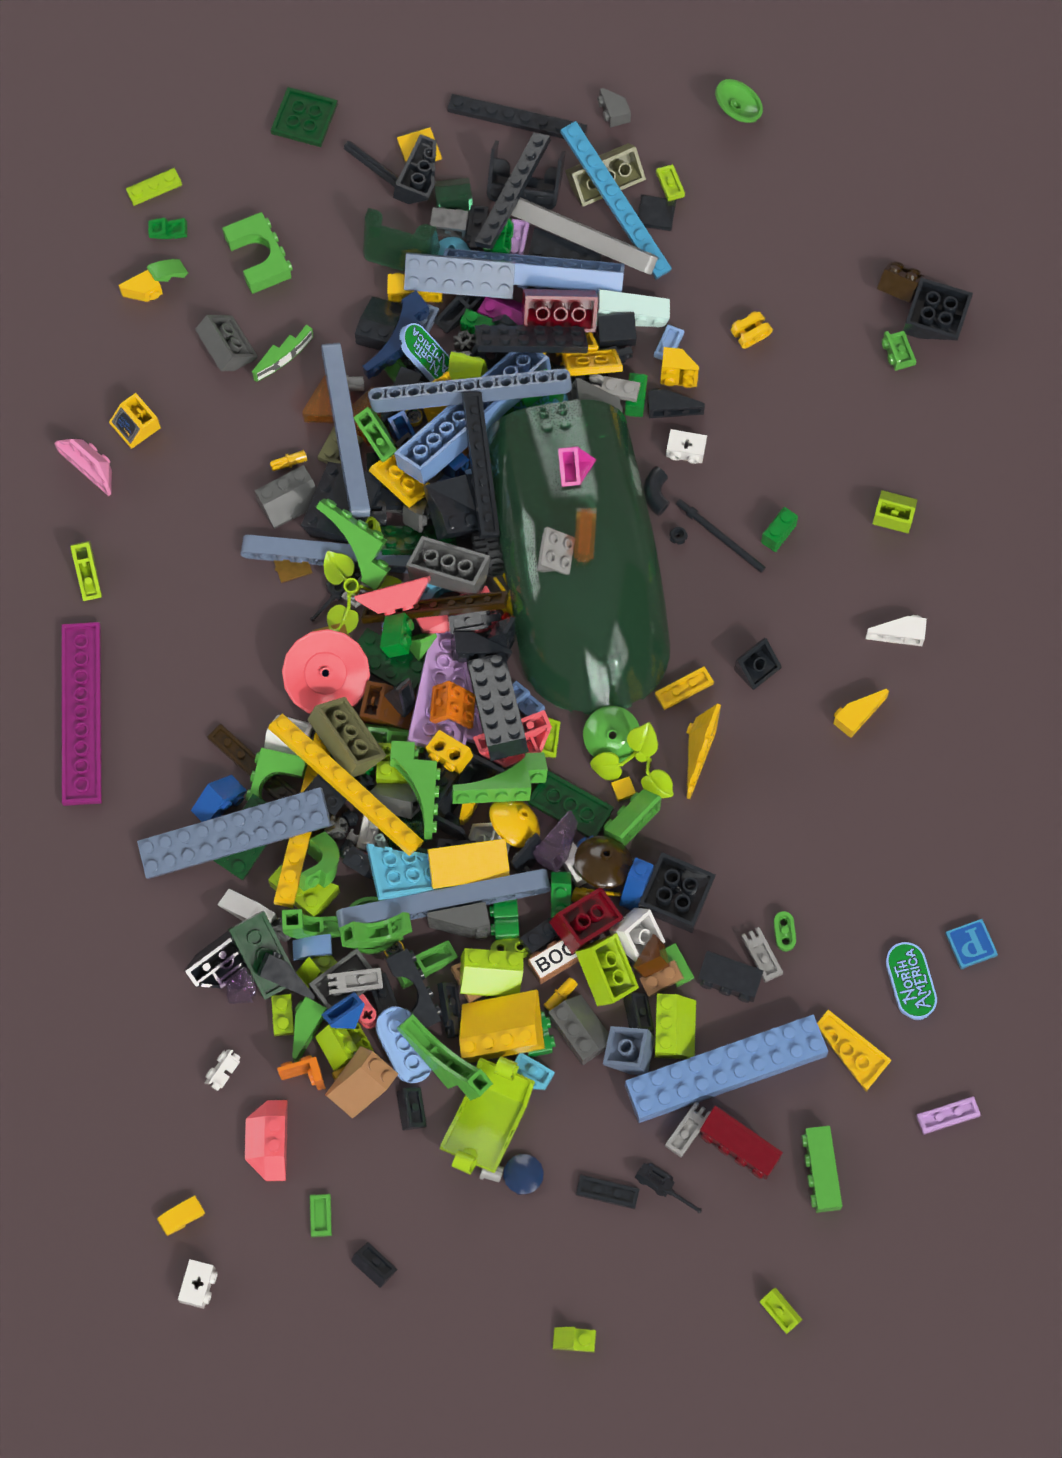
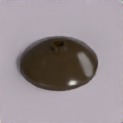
M595 836L586 839L579 845L574 856V865L579 876L588 884L605 889L623 884L633 864L628 849L616 839L606 836Z

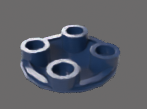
M520 1154L512 1157L507 1162L503 1177L511 1191L518 1195L529 1194L540 1187L543 1182L544 1171L541 1163L535 1157L528 1154Z

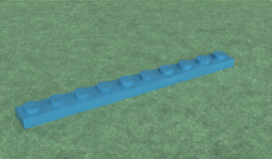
M575 121L561 129L560 133L632 244L637 248L658 256L652 272L655 279L672 270L671 266L578 123Z

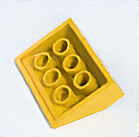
M538 990L462 1004L459 1036L461 1058L472 1063L479 1061L480 1058L488 1060L499 1058L500 1056L504 1057L545 1049Z

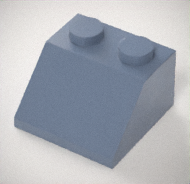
M611 1026L603 1065L628 1074L643 1075L648 1073L655 1037L648 1029Z

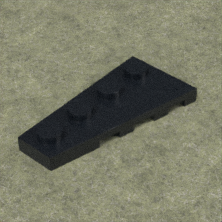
M534 228L528 255L601 262V254L539 228Z

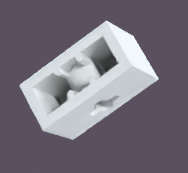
M671 429L666 457L672 460H686L693 464L702 463L707 436Z
M189 1260L178 1301L204 1309L205 1304H209L212 1292H209L211 1284H215L217 1278L216 1268L210 1264ZM201 1280L204 1285L203 1287L199 1286L197 1290L194 1284L199 1283Z

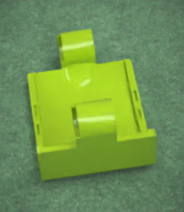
M502 1056L498 1059L497 1064L483 1058L479 1059L476 1068H481L493 1084L480 1097L471 1101L465 1095L440 1145L441 1150L455 1156L452 1167L470 1175L476 1165L492 1173L496 1172L528 1106L535 1084L534 1080L517 1073L518 1063Z

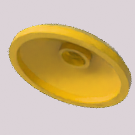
M525 802L492 803L489 811L491 824L496 833L502 839H506L508 844L517 848H523L527 839L535 833L540 836L538 819Z

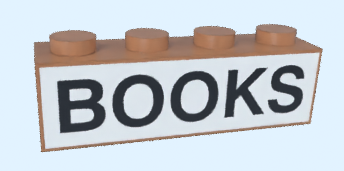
M603 933L592 942L606 937V935ZM562 940L559 942L553 941L546 946L547 949L544 951H536L530 955L528 965L540 984L579 962L576 952L571 954Z

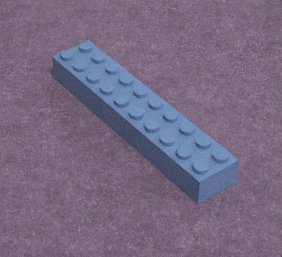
M446 248L443 256L514 261V285H517L519 288L532 286L535 289L544 290L546 288H553V290L595 291L596 294L599 290L622 292L625 269V264L450 248Z
M509 352L482 377L543 371L545 369L551 370L550 360L543 353ZM521 398L483 402L486 430L517 404ZM463 404L447 406L394 453L398 468L425 485L466 449L468 441Z
M813 1014L626 1080L625 1088L638 1123L692 1105L695 1102L712 1098L827 1056L828 1049Z

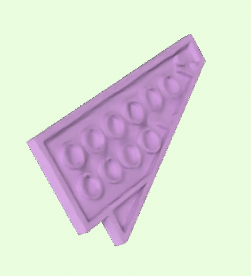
M450 631L436 633L437 638L425 654L407 742H415V745L425 748L438 730H441L466 745V741L475 744L473 737L483 733L476 701L472 729H468L450 719L436 724L430 722L433 686L451 681L474 693L467 662L452 661L450 640L453 634H450ZM444 747L438 748L437 751H441Z

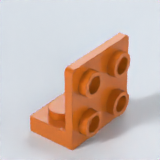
M451 681L433 686L430 722L436 724L450 719L468 729H472L475 694Z
M306 1056L301 1058L299 1062H285L281 1064V1067L277 1068L281 1080L308 1073L312 1086L316 1085L318 1090L325 1089L321 1069L316 1057Z

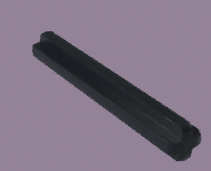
M347 141L344 144V150L395 187L399 178L397 175L353 142Z

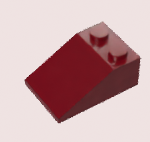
M598 888L558 912L549 923L570 953L573 954L621 922L624 918L604 889Z

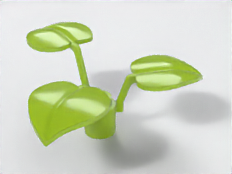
M327 551L324 558L325 576L334 585H339L345 581L343 586L347 592V608L343 605L332 607L327 614V624L330 630L338 632L343 624H345L347 634H349L356 628L359 621L358 613L350 610L351 596L359 594L361 589L366 591H373L374 589L359 585L358 581L354 578H348L355 571L354 562L349 556ZM388 575L380 588L403 582L398 578ZM340 623L337 629L331 627V625Z
M650 722L629 732L627 742L634 752L624 761L619 763V758L615 753L602 752L596 755L590 763L591 768L600 777L613 781L622 774L620 766L625 765L632 758L636 757L640 762H647V775L641 779L643 789L657 794L661 798H669L674 795L671 777L665 771L655 769L650 772V763L652 761L650 757L658 749L657 736Z

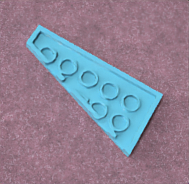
M367 843L366 848L378 900L448 888H432L428 854L413 852L409 856L404 851L393 850L391 847L386 846L385 848L376 847L374 844Z

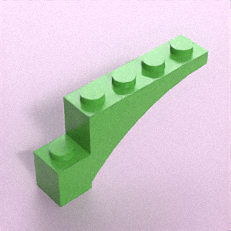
M324 498L318 503L316 508L334 522L348 540L360 567L362 575L360 581L374 590L379 589L391 571L387 562L382 559H376L387 539L384 538L381 532L370 529L366 522L353 518L352 513L338 508L334 501Z
M392 741L390 767H395L414 791L422 812L424 839L432 840V833H436L437 821H433V817L438 815V803L434 802L435 797L439 798V786H436V780H440L441 768H437V761L418 760L419 750L415 749V742Z
M525 753V757L520 762L501 774L478 782L453 785L452 804L530 801L531 783H546L548 769L545 753Z
M413 1014L397 1027L398 1031L448 1089L458 1085L471 1101L480 1097L493 1084L481 1068L474 1067L453 1053L434 1037Z

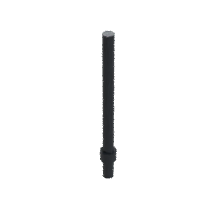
M681 499L676 502V505L686 512V516L691 520H696L760 573L766 569L764 565L701 516L696 508L690 507Z

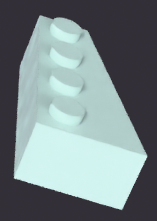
M599 290L597 293L596 326H598V314L634 312L635 325L645 327H665L670 319V299L608 290Z

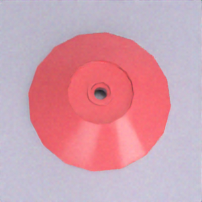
M325 629L312 631L296 640L285 656L282 675L284 688L293 703L308 714H311L316 705L346 697L351 706L355 707L365 693L366 684L370 678L368 658L359 643L345 633ZM325 669L329 672L327 677L322 676V671Z

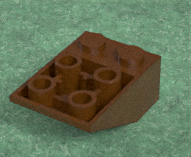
M367 681L359 717L366 724L409 730L413 710L405 718L402 717L384 696L393 686Z

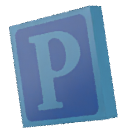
M983 919L945 933L960 969L998 955Z

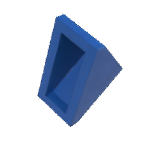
M404 410L387 418L391 435L396 441L407 432L412 437L416 434Z
M353 992L321 1015L331 1028L355 1029L365 1004Z

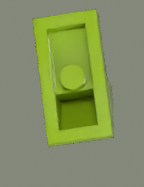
M332 955L316 956L313 959L308 957L296 973L309 988V983L338 962Z
M555 1327L553 1349L594 1352L596 1330Z

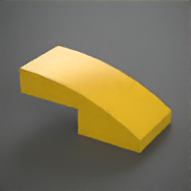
M478 803L462 804L459 818L460 825H465Z
M193 1196L159 1216L157 1220L165 1234L169 1236L184 1228L186 1224L202 1217L205 1211L196 1196Z

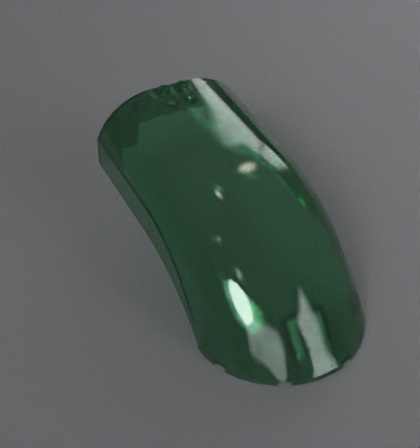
M589 399L557 402L514 411L494 422L486 431L500 531L499 540L512 615L515 618L516 638L523 673L540 696L555 706L571 712L577 710L591 715L594 711L606 706L629 708L632 706V703L639 699L643 700L663 679L670 658V638L657 549L626 417L618 408L609 403ZM578 446L596 459L581 485L562 487L558 448ZM546 527L575 537L571 568L568 575L557 571L540 572L537 570L542 536Z

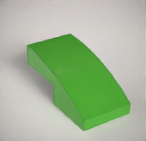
M180 259L163 260L147 266L155 281L168 282L171 277L185 278L188 274Z

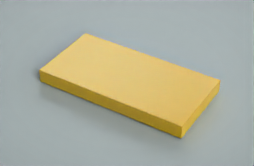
M506 839L427 849L433 889L469 884L510 875Z

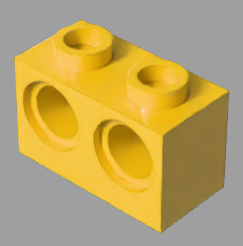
M438 730L425 747L429 754L428 757L432 761H437V763L439 761L444 764L443 766L448 771H455L459 774L473 757L469 747L441 730ZM444 747L441 751H437L438 748ZM455 756H460L457 760H452Z

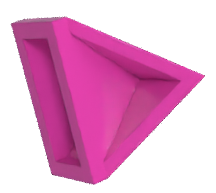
M578 446L558 448L562 487L581 485L596 459Z

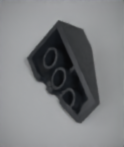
M419 135L395 184L394 199L407 204L429 199L435 186L437 140Z

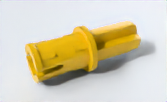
M304 450L290 455L285 454L284 457L272 460L270 467L272 471L286 467L292 468L293 465L307 461L306 453Z
M568 978L558 990H554L555 993L543 1004L544 1007L550 1011L567 1000V996L577 987V982L573 978Z

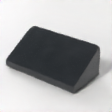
M630 993L623 997L629 1028L648 1029L650 1032L655 1031L647 993Z
M421 1087L402 1088L397 1091L402 1130L427 1127Z
M369 1242L361 1247L351 1260L379 1288L384 1286L398 1270Z

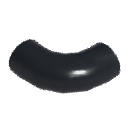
M655 466L644 480L643 494L646 504L657 516H660L670 504V501L663 496L661 491L663 484L668 480V476L661 468Z

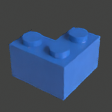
M229 775L208 783L191 811L201 822L221 817L229 807L238 806L244 800L243 796L247 790L233 775Z

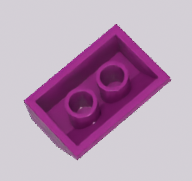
M486 297L478 310V313L492 319L506 314L516 324L523 325L522 303L513 299Z

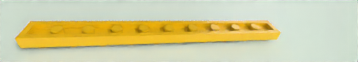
M283 713L269 724L268 729L407 855L410 856L423 844L424 841Z
M315 732L313 741L330 756L331 753ZM308 764L301 793L305 791L318 774ZM312 832L289 838L274 898V905L294 907Z

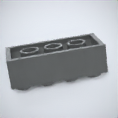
M422 536L406 567L411 579L415 580L430 576L431 580L428 584L464 595L479 594L486 584L491 557Z

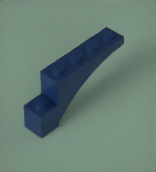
M416 290L401 300L402 311L400 319L388 342L370 361L363 365L364 374L368 379L378 376L383 369L394 365L398 359L406 356L401 348L402 340L399 337L401 329L411 323L421 325L419 321L425 320L430 314L429 305Z

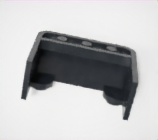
M498 140L495 141L491 148L487 183V197L494 202L497 201L511 175L509 162L505 159L497 158ZM566 151L561 152L558 159V167L547 169L544 179L531 177L520 198L549 210L556 206L563 177Z
M473 754L472 759L460 774L455 771L450 772L442 766L440 780H436V786H439V798L435 797L434 802L438 803V815H434L433 821H437V826L458 840H469L464 829L460 827L459 819L452 814L458 804H452L453 785L485 780L501 774L505 770ZM455 756L452 760H457L460 756Z

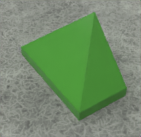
M419 633L411 637L410 651L418 661L421 660L437 638L436 633Z

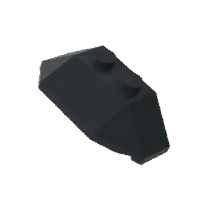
M227 931L197 953L184 971L196 987L223 988L248 968L229 931Z

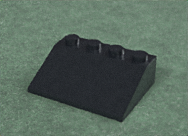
M328 462L301 526L311 537L348 542L336 524L316 508L318 503L325 498L326 500L334 501L341 510L349 511L341 463ZM363 471L371 512L382 483L373 474ZM361 517L355 519L366 522L368 517Z

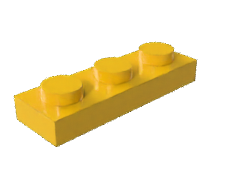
M704 666L656 691L655 696L662 708L666 710L713 685L714 681Z

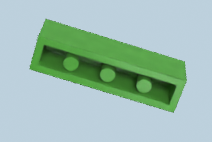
M830 1126L806 1128L804 1135H801L803 1147L807 1149V1155H804L806 1167L810 1169V1175H807L809 1187L813 1189V1195L810 1196L811 1205L815 1207L816 1213L841 1210L842 1200Z

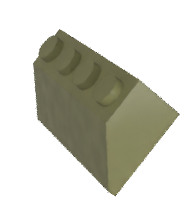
M627 143L599 155L621 190L646 180L636 146ZM581 164L565 170L570 187L582 207L603 198Z
M346 697L316 705L307 719L335 761L352 777L364 774L386 757V754Z

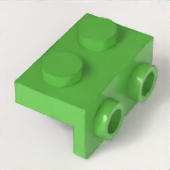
M886 331L881 340L884 349H887L888 361L890 365H893L894 370L916 365V359L905 331L894 334Z

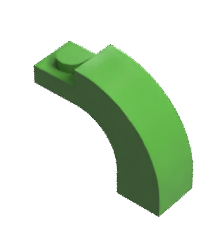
M323 832L310 839L308 854L318 864L301 873L299 888L303 891L311 887L313 888L317 884L325 888L336 876L340 856L336 842L326 832Z
M302 909L282 910L283 933L289 937L301 939L324 934H331V938L341 937L337 916L312 917L304 915Z
M407 912L400 913L381 922L360 923L353 921L339 928L342 947L347 948L384 946L403 940L404 935L412 932L410 915Z

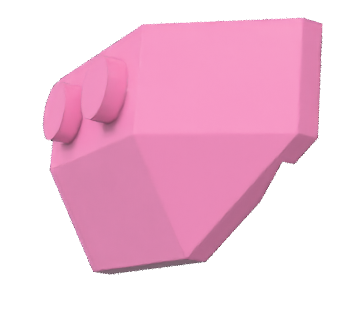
M81 439L59 440L54 443L57 451L106 495H111L112 470L109 464L110 460L104 454L100 455L92 443L87 444Z

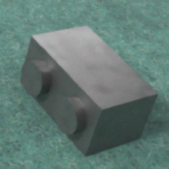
M433 207L430 235L466 239L469 220L468 211Z

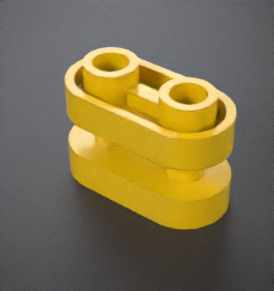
M751 312L743 320H737L732 324L730 331L735 338L740 337L738 343L743 349L765 339L773 331L769 323H763L765 317L761 312Z

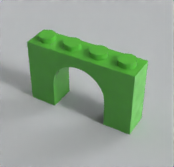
M262 212L222 228L224 238L231 251L251 243L262 244L270 250L269 257L263 263L243 271L245 281L252 294L290 279V271L293 270L290 261H286L284 258L286 255L283 247L277 244L279 240L275 231L271 232L270 230L272 226L268 217L265 218Z
M261 748L255 757L257 766L256 770L252 771L250 782L253 783L251 790L248 789L246 801L250 799L252 794L262 798L264 784L275 775L281 774L304 779L307 763L297 755Z

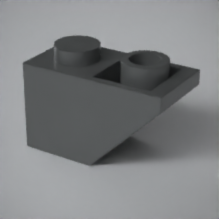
M601 88L598 103L604 109V120L608 121L610 127L629 123L631 111L626 98Z
M420 500L410 508L404 504L403 523L418 532H423L424 527L428 525L430 514L427 500Z

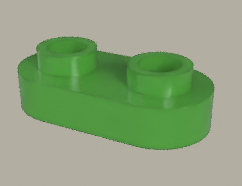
M779 912L774 918L776 945L782 951H790L796 944L794 919L788 912ZM780 921H786L787 925L782 926ZM787 939L789 944H783L782 940Z

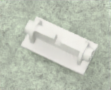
M364 815L356 847L367 851V843L376 846L375 836L378 834L379 828Z
M233 1050L223 1051L217 1058L218 1064L216 1067H212L206 1074L207 1080L205 1084L213 1083L211 1087L217 1091L220 1088L222 1089L229 1079V1076L224 1071L227 1070L233 1073L240 1063L239 1059L241 1057L235 1053L231 1055Z

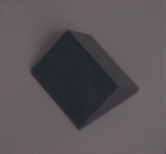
M634 312L598 314L599 348L636 345L637 336Z
M764 637L736 660L734 670L752 690H755L780 670L782 666L767 638Z

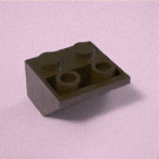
M890 262L883 271L877 290L910 303L915 296L920 278H923L924 275L920 274L921 272L917 269L905 268L900 262Z

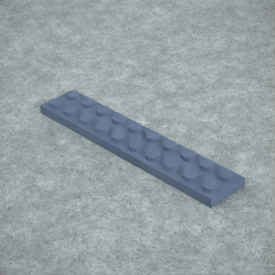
M319 787L137 841L146 879H150L332 825L323 789Z

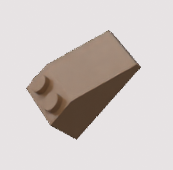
M360 1046L325 1096L347 1115L354 1118L389 1088L398 1073L373 1051Z

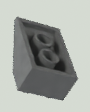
M486 902L427 913L429 928L470 939L476 938V940H483L491 935Z

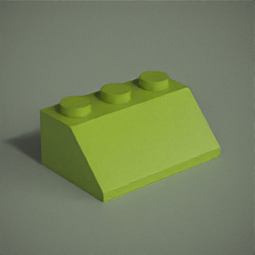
M617 933L589 943L575 951L597 1006L613 1004L639 988Z
M464 948L460 965V994L501 997L520 993L523 976V953Z
M657 994L654 1058L688 1059L695 1056L696 1000L677 994Z

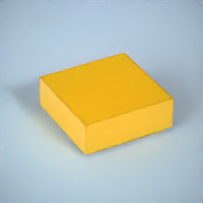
M630 777L611 782L618 802L628 799L636 793Z

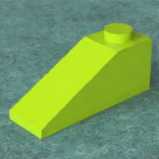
M86 541L72 544L70 547L83 601L102 597L91 542Z

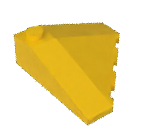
M720 704L714 705L697 716L694 723L690 722L688 726L687 799H691L715 737L721 708Z

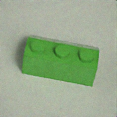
M645 789L640 793L636 792L631 797V802L619 809L617 812L618 816L614 820L610 819L604 825V836L616 839L626 846L660 811L661 797Z

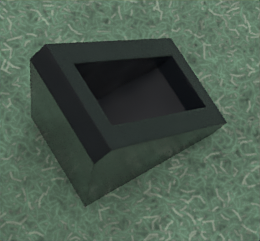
M410 678L399 682L384 695L404 718L414 709L416 700Z

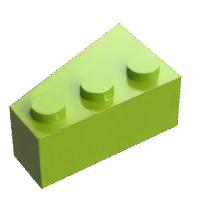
M282 865L268 879L270 887L275 891L277 890ZM330 883L327 887L323 888L320 884H317V886L311 887L306 891L298 887L294 906L302 909V912L307 916L319 917L340 893L339 886Z

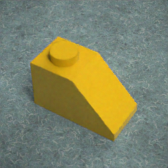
M149 270L118 285L123 297L148 302L155 300L163 294L160 283L154 280Z

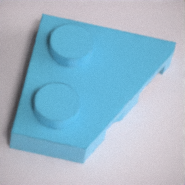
M520 1053L515 1060L518 1063L517 1066H519L517 1073L534 1080L533 1089L546 1090L555 1072L527 1055Z

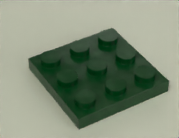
M287 87L272 125L271 134L321 147L337 108L338 100Z

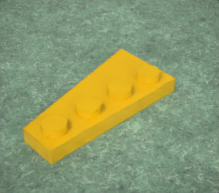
M828 1010L817 1023L820 1032L867 1092L889 1065L891 1059Z

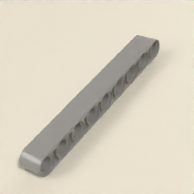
M523 198L519 199L511 214L647 274H652L658 260V256Z

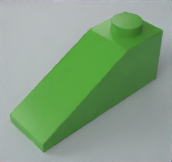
M367 407L353 417L382 462H385L394 455L397 448L376 412Z
M307 997L303 1001H299L295 1008L292 1055L295 1063L300 1061L322 1024L324 1018L321 1014L327 1011L326 1007Z

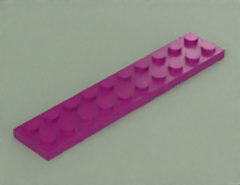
M100 622L62 624L63 806L102 804Z

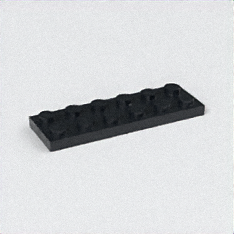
M475 325L474 332L478 352L588 353L584 327H562L558 325Z

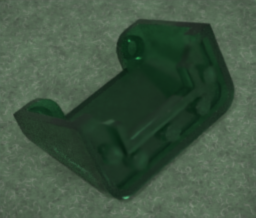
M368 208L365 215L363 254L366 260L405 271L406 253L438 254L440 244L435 226L423 224L416 229L415 234L383 226L381 212Z

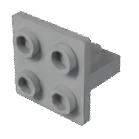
M549 527L544 528L537 570L540 572L557 571L568 575L571 568L575 537Z

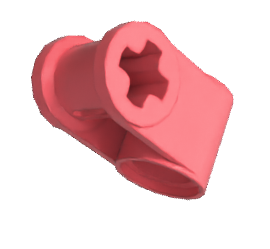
M362 994L359 998L364 1002L365 1006L359 1022L364 1028L372 1029L376 1027L378 1016L368 999Z

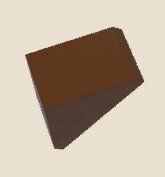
M655 934L651 936L633 966L644 978L670 966L666 947Z

